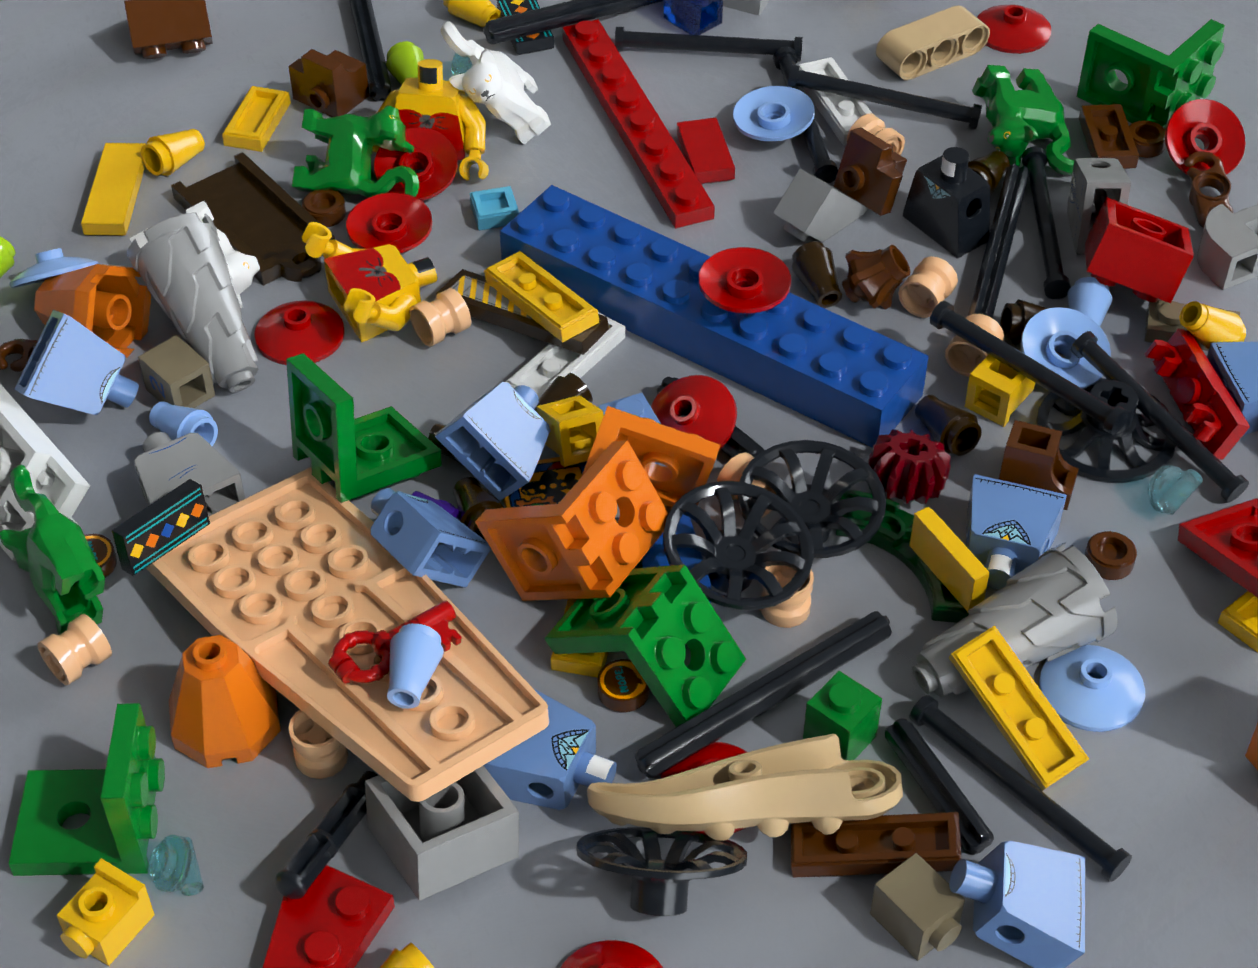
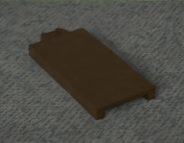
M243 152L234 156L235 165L188 187L181 181L171 185L174 199L185 210L204 201L214 218L213 223L215 227L227 236L233 250L256 257L260 270L254 277L263 286L280 277H284L289 281L302 282V278L321 271V257L312 258L309 256L305 249L306 243L302 241V235L310 222H319ZM332 234L330 240H335V236Z

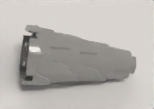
M196 212L181 214L161 221L143 231L148 241L143 247L140 248L136 239L133 240L127 252L134 270L141 274L153 297L173 322L179 334L193 350L209 363L213 384L217 383L221 388H228L230 392L242 391L255 382L254 375L259 370L255 362L258 359L242 321L240 304L231 283L227 261L218 242L220 239L212 219L205 213L202 219L203 223H201Z
M1062 543L1047 550L1038 558L1039 560L1008 579L1005 587L968 610L969 615L924 645L922 651L916 656L918 664L912 667L919 686L925 693L930 694L934 692L940 697L952 692L958 695L969 690V686L948 657L951 653L994 625L1025 668L1044 659H1047L1049 662L1095 641L1098 643L1112 635L1116 631L1118 623L1116 608L1113 607L1103 612L1099 601L1109 596L1110 592L1096 568L1073 545L1065 549L1066 543Z

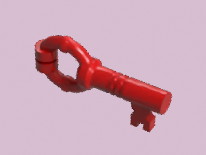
M445 600L387 632L384 630L378 632L363 630L346 633L333 648L328 665L343 683L380 681L390 671V640L404 625L416 623L434 629L441 637V645L444 652L450 649L451 642L455 646L459 645L462 637L455 629L448 627V622L456 618L455 610ZM356 644H370L375 654L381 658V662L378 665L372 666L371 669L360 670L359 666L346 651L349 648H354Z

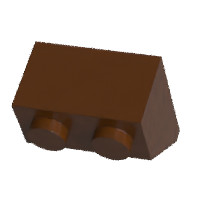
M205 0L124 1L135 55L143 54L144 59H156L167 56L166 50L182 48L183 53H197L206 50L205 45L213 44Z

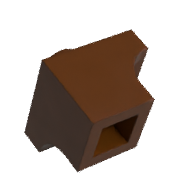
M311 49L301 56V59H297L288 66L293 99L331 117L346 115L369 97L366 63L337 50H334L329 55H325Z
M853 129L850 131L833 187L880 216L891 213L907 159L892 150L893 146L865 129Z
M1015 420L1006 443L999 480L1066 494L1063 510H1068L1079 468L1068 464L1060 453L1059 445L1062 431Z

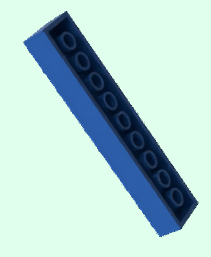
M554 185L549 186L500 230L501 260L521 251L596 308L599 313L624 325L625 330L871 448L876 443L878 436L889 435L891 430L897 427L923 396L928 355L792 293H788L787 297L777 306L762 312L735 313L721 309L708 301L699 287V271L703 263L710 256Z

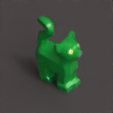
M987 65L982 76L977 78L972 92L975 96L984 99L986 103V117L993 126V129L987 135L988 143L996 151L1003 152L1008 157L1010 165L1015 164L1020 167L1022 154L1029 142L1035 139H1051L1053 142L1047 145L1046 149L1049 166L1062 175H1072L1075 160L1068 159L1062 155L1071 147L1069 131L1064 120V107L1054 95L1045 76L1039 69L1023 68L1016 78L1017 86L1022 90L1015 91L1010 79V73L1005 66Z
M386 106L380 112L370 117L346 114L332 118H323L321 113L313 109H304L302 128L314 133L315 139L327 143L328 146L325 162L316 155H306L308 168L305 166L294 167L293 188L302 192L332 189L350 195L360 194L369 198L374 195L387 193L396 183L402 182L405 187V194L416 197L419 189L418 175L410 167L400 165L388 169L378 181L374 182L371 180L373 146L377 145L391 151L414 152V146L406 141L405 125L400 119L397 108Z
M24 465L16 466L10 473L11 488L20 507L25 512L34 514V524L31 528L22 531L2 530L0 531V541L7 549L13 552L19 568L30 573V578L37 594L55 617L58 635L66 631L68 623L81 614L89 616L97 625L102 623L103 607L96 595L104 593L105 577L102 568L96 563L94 554L81 527L70 518L59 513L46 495L35 493L30 472Z

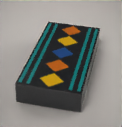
M497 0V9L501 11L500 18L540 8L537 0ZM551 30L512 39L511 43L516 54L520 55L554 48V36Z
M192 479L187 480L112 530L122 570L132 576L136 575L210 524L201 484Z

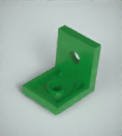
M1210 19L1170 55H1166L1103 25L1097 24L1089 31L1076 97L1093 105L1121 104L1128 122L1152 121L1161 125L1166 130L1170 117L1179 107L1192 100L1205 99L1211 93L1216 82V77L1213 76L1215 64L1220 59L1224 50V43L1221 40L1225 25ZM1115 69L1125 74L1128 84L1118 79Z
M303 353L286 359L293 457L297 461L308 457L311 458L312 475L321 484L333 480L336 488V499L340 503L367 493H374L380 488L408 478L417 477L421 473L442 466L441 449L392 406L354 419L353 397Z
M685 564L633 569L610 598L577 599L544 638L554 654L625 651L675 727L710 708L746 660L744 654ZM685 644L688 645L691 653L688 667L684 663L686 657Z
M140 703L117 704L106 769L28 770L8 863L13 876L91 875L96 873L94 866L101 858L127 874L148 873L149 862L146 855L149 839H155L158 827V814L154 803L156 792H162L164 788L165 766L162 758L155 757V729L153 726H146ZM87 814L90 816L89 820L77 829H65L62 827L65 820L72 815Z

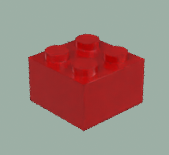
M1106 197L1085 242L1086 271L1091 273V277H1095L1101 284L1107 286H1115L1118 283L1131 288L1137 297L1148 302H1157L1160 299L1171 304L1194 257L1189 228Z

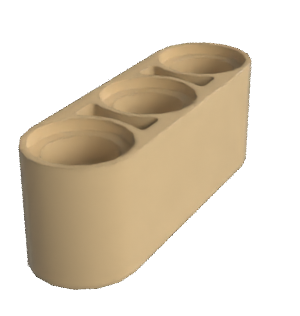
M957 5L887 32L877 44L876 56L900 78L911 80L978 53L986 45L990 36V29L965 7Z

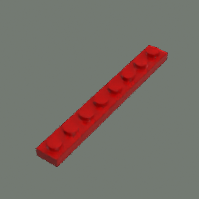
M599 19L581 21L574 25L562 27L565 45L674 228L714 219L715 205Z

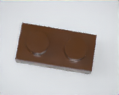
M1082 105L1079 121L1091 158H1114L1119 160L1123 169L1136 168L1139 153L1122 105Z

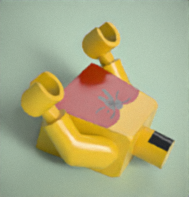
M436 59L419 61L418 78H406L400 89L389 93L377 113L386 106H392L399 110V116L405 125V129L422 127L442 133L453 144L457 159L462 160L459 166L460 175L469 181V169L473 164L477 163L479 165V178L485 179L489 173L488 165L481 160V155L485 153V118L475 102L465 94V91L458 90L452 86L450 81L443 80V63ZM373 146L372 154H376L380 146Z
M310 222L302 235V241L306 243V252L312 258H319L323 254L328 292L361 343L387 330H401L410 320V307L421 302L420 288L437 282V273L431 259L426 257L407 264L398 249L390 244L369 249L351 248L337 240H330L332 233L326 226L317 222Z

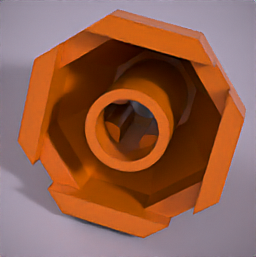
M95 264L46 278L36 290L34 310L44 325H46L53 310L72 317L128 358L134 349L127 347L134 339L142 340L148 332L151 293L147 286L139 285L135 277H141V275L133 267Z
M222 635L197 638L182 653L169 697L170 730L174 748L206 768L223 766L222 760L236 758L237 764L253 761L281 732L276 689L260 677L252 659L236 643Z

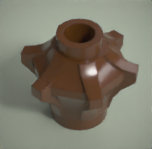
M890 245L884 250L879 249L873 252L851 250L845 255L849 268L847 278L842 281V287L852 302L866 301L874 309L882 306L886 310L892 305L893 294L896 288L903 282L904 278L910 275V267L904 255L894 245Z

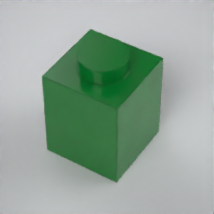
M838 671L806 703L803 739L836 734L839 737L841 758L848 761L855 760L877 737L882 698L841 671Z

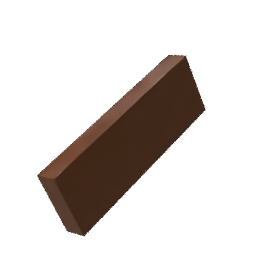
M958 812L881 815L868 820L843 821L835 833L828 835L817 830L813 826L812 821L791 823V869L793 878L889 874L915 853L923 858L936 872L952 871L956 863L962 859Z

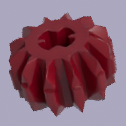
M892 429L889 435L878 436L869 455L868 464L878 475L884 491L887 492V499H902L906 505L910 500L926 504L929 498H939L941 491L945 488L951 468L949 464L951 456L944 451V444L931 441L929 434L921 436L915 434L912 429L908 433Z

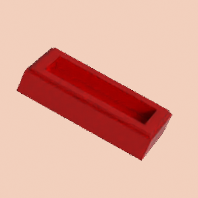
M716 117L677 122V136L685 159L701 184L735 179V165Z

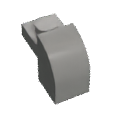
M1220 204L1213 208L1206 218L1197 251V261L1202 271L1222 290L1258 276V204L1249 208H1243L1236 213H1232L1227 207Z

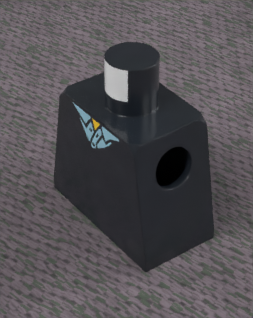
M950 147L943 152L942 156L919 167L915 172L903 210V217L958 259L988 242L990 234V186L987 180L968 167L969 153L965 149Z

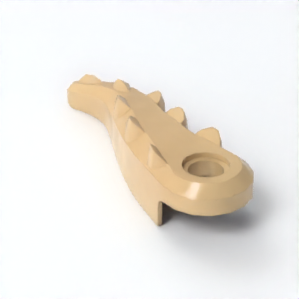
M829 734L750 751L653 781L627 784L592 783L588 786L587 796L589 805L598 814L606 817L611 823L624 826L631 824L647 827L658 834H671L675 831H703L717 841L728 840L737 828L757 826L763 834L769 837H779L788 830L789 824L811 821L813 826L823 834H833L840 828L843 821L868 820L885 814L898 804L903 797L901 773L894 766L873 760H843L841 758L839 737L836 734Z

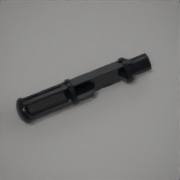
M366 771L357 783L349 784L315 829L309 833L304 843L284 868L278 872L275 877V884L282 895L290 899H300L306 894L307 889L331 858L336 855L341 845L367 813L365 781L378 776V774Z

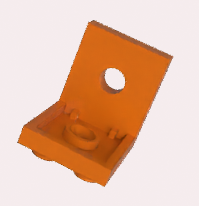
M607 406L582 476L613 441L628 440L662 503L673 507L684 494L707 483L716 461L720 444L705 440L696 434H688L659 424L652 419L642 418ZM655 462L664 464V465H666L667 467H665V466H660V465L656 464Z
M628 440L613 441L558 504L486 509L475 523L522 601L610 598L662 535L669 513ZM617 504L620 511L618 523L615 520V516L617 514Z

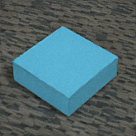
M511 186L469 193L470 205L478 231L504 227L519 214Z

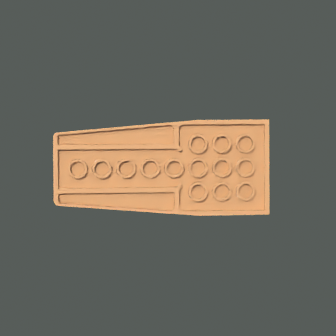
M311 467L209 516L210 524L146 567L212 636L222 635L236 643L252 659L262 679L411 801L420 802L426 800L546 729L549 725L548 705L545 700L427 575L422 577L413 576L372 537L371 527L374 522L349 500L340 503L336 499V489L328 482L321 484L312 475ZM445 600L455 610L456 618L448 622V627L455 629L462 637L461 643L455 646L451 642L450 649L444 652L442 659L421 695L419 705L415 708H400L389 702L387 692L389 689L390 671L380 681L343 683L328 665L333 648L346 633L363 630L372 632L384 630L387 632ZM356 644L354 648H349L346 651L359 666L360 670L371 669L372 666L378 665L381 662V658L375 654L370 644Z

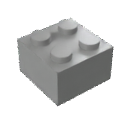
M484 765L420 802L409 800L380 775L365 781L368 828L419 901L519 857V810Z

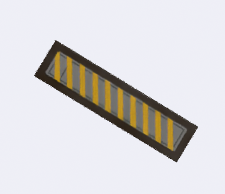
M464 269L457 273L436 293L437 295L448 288H453L464 299L471 317L582 355L609 330L607 317L598 314V324L562 343L486 282L485 276Z

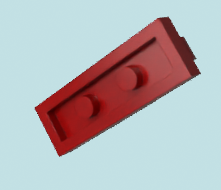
M1178 328L1168 342L1154 340L1144 354L1147 358L1154 359L1152 362L1156 367L1154 369L1155 373L1163 378L1170 390L1171 396L1183 414L1184 421L1188 422L1194 429L1195 433L1193 436L1200 440L1213 455L1223 460L1250 428V425L1194 336L1188 330Z

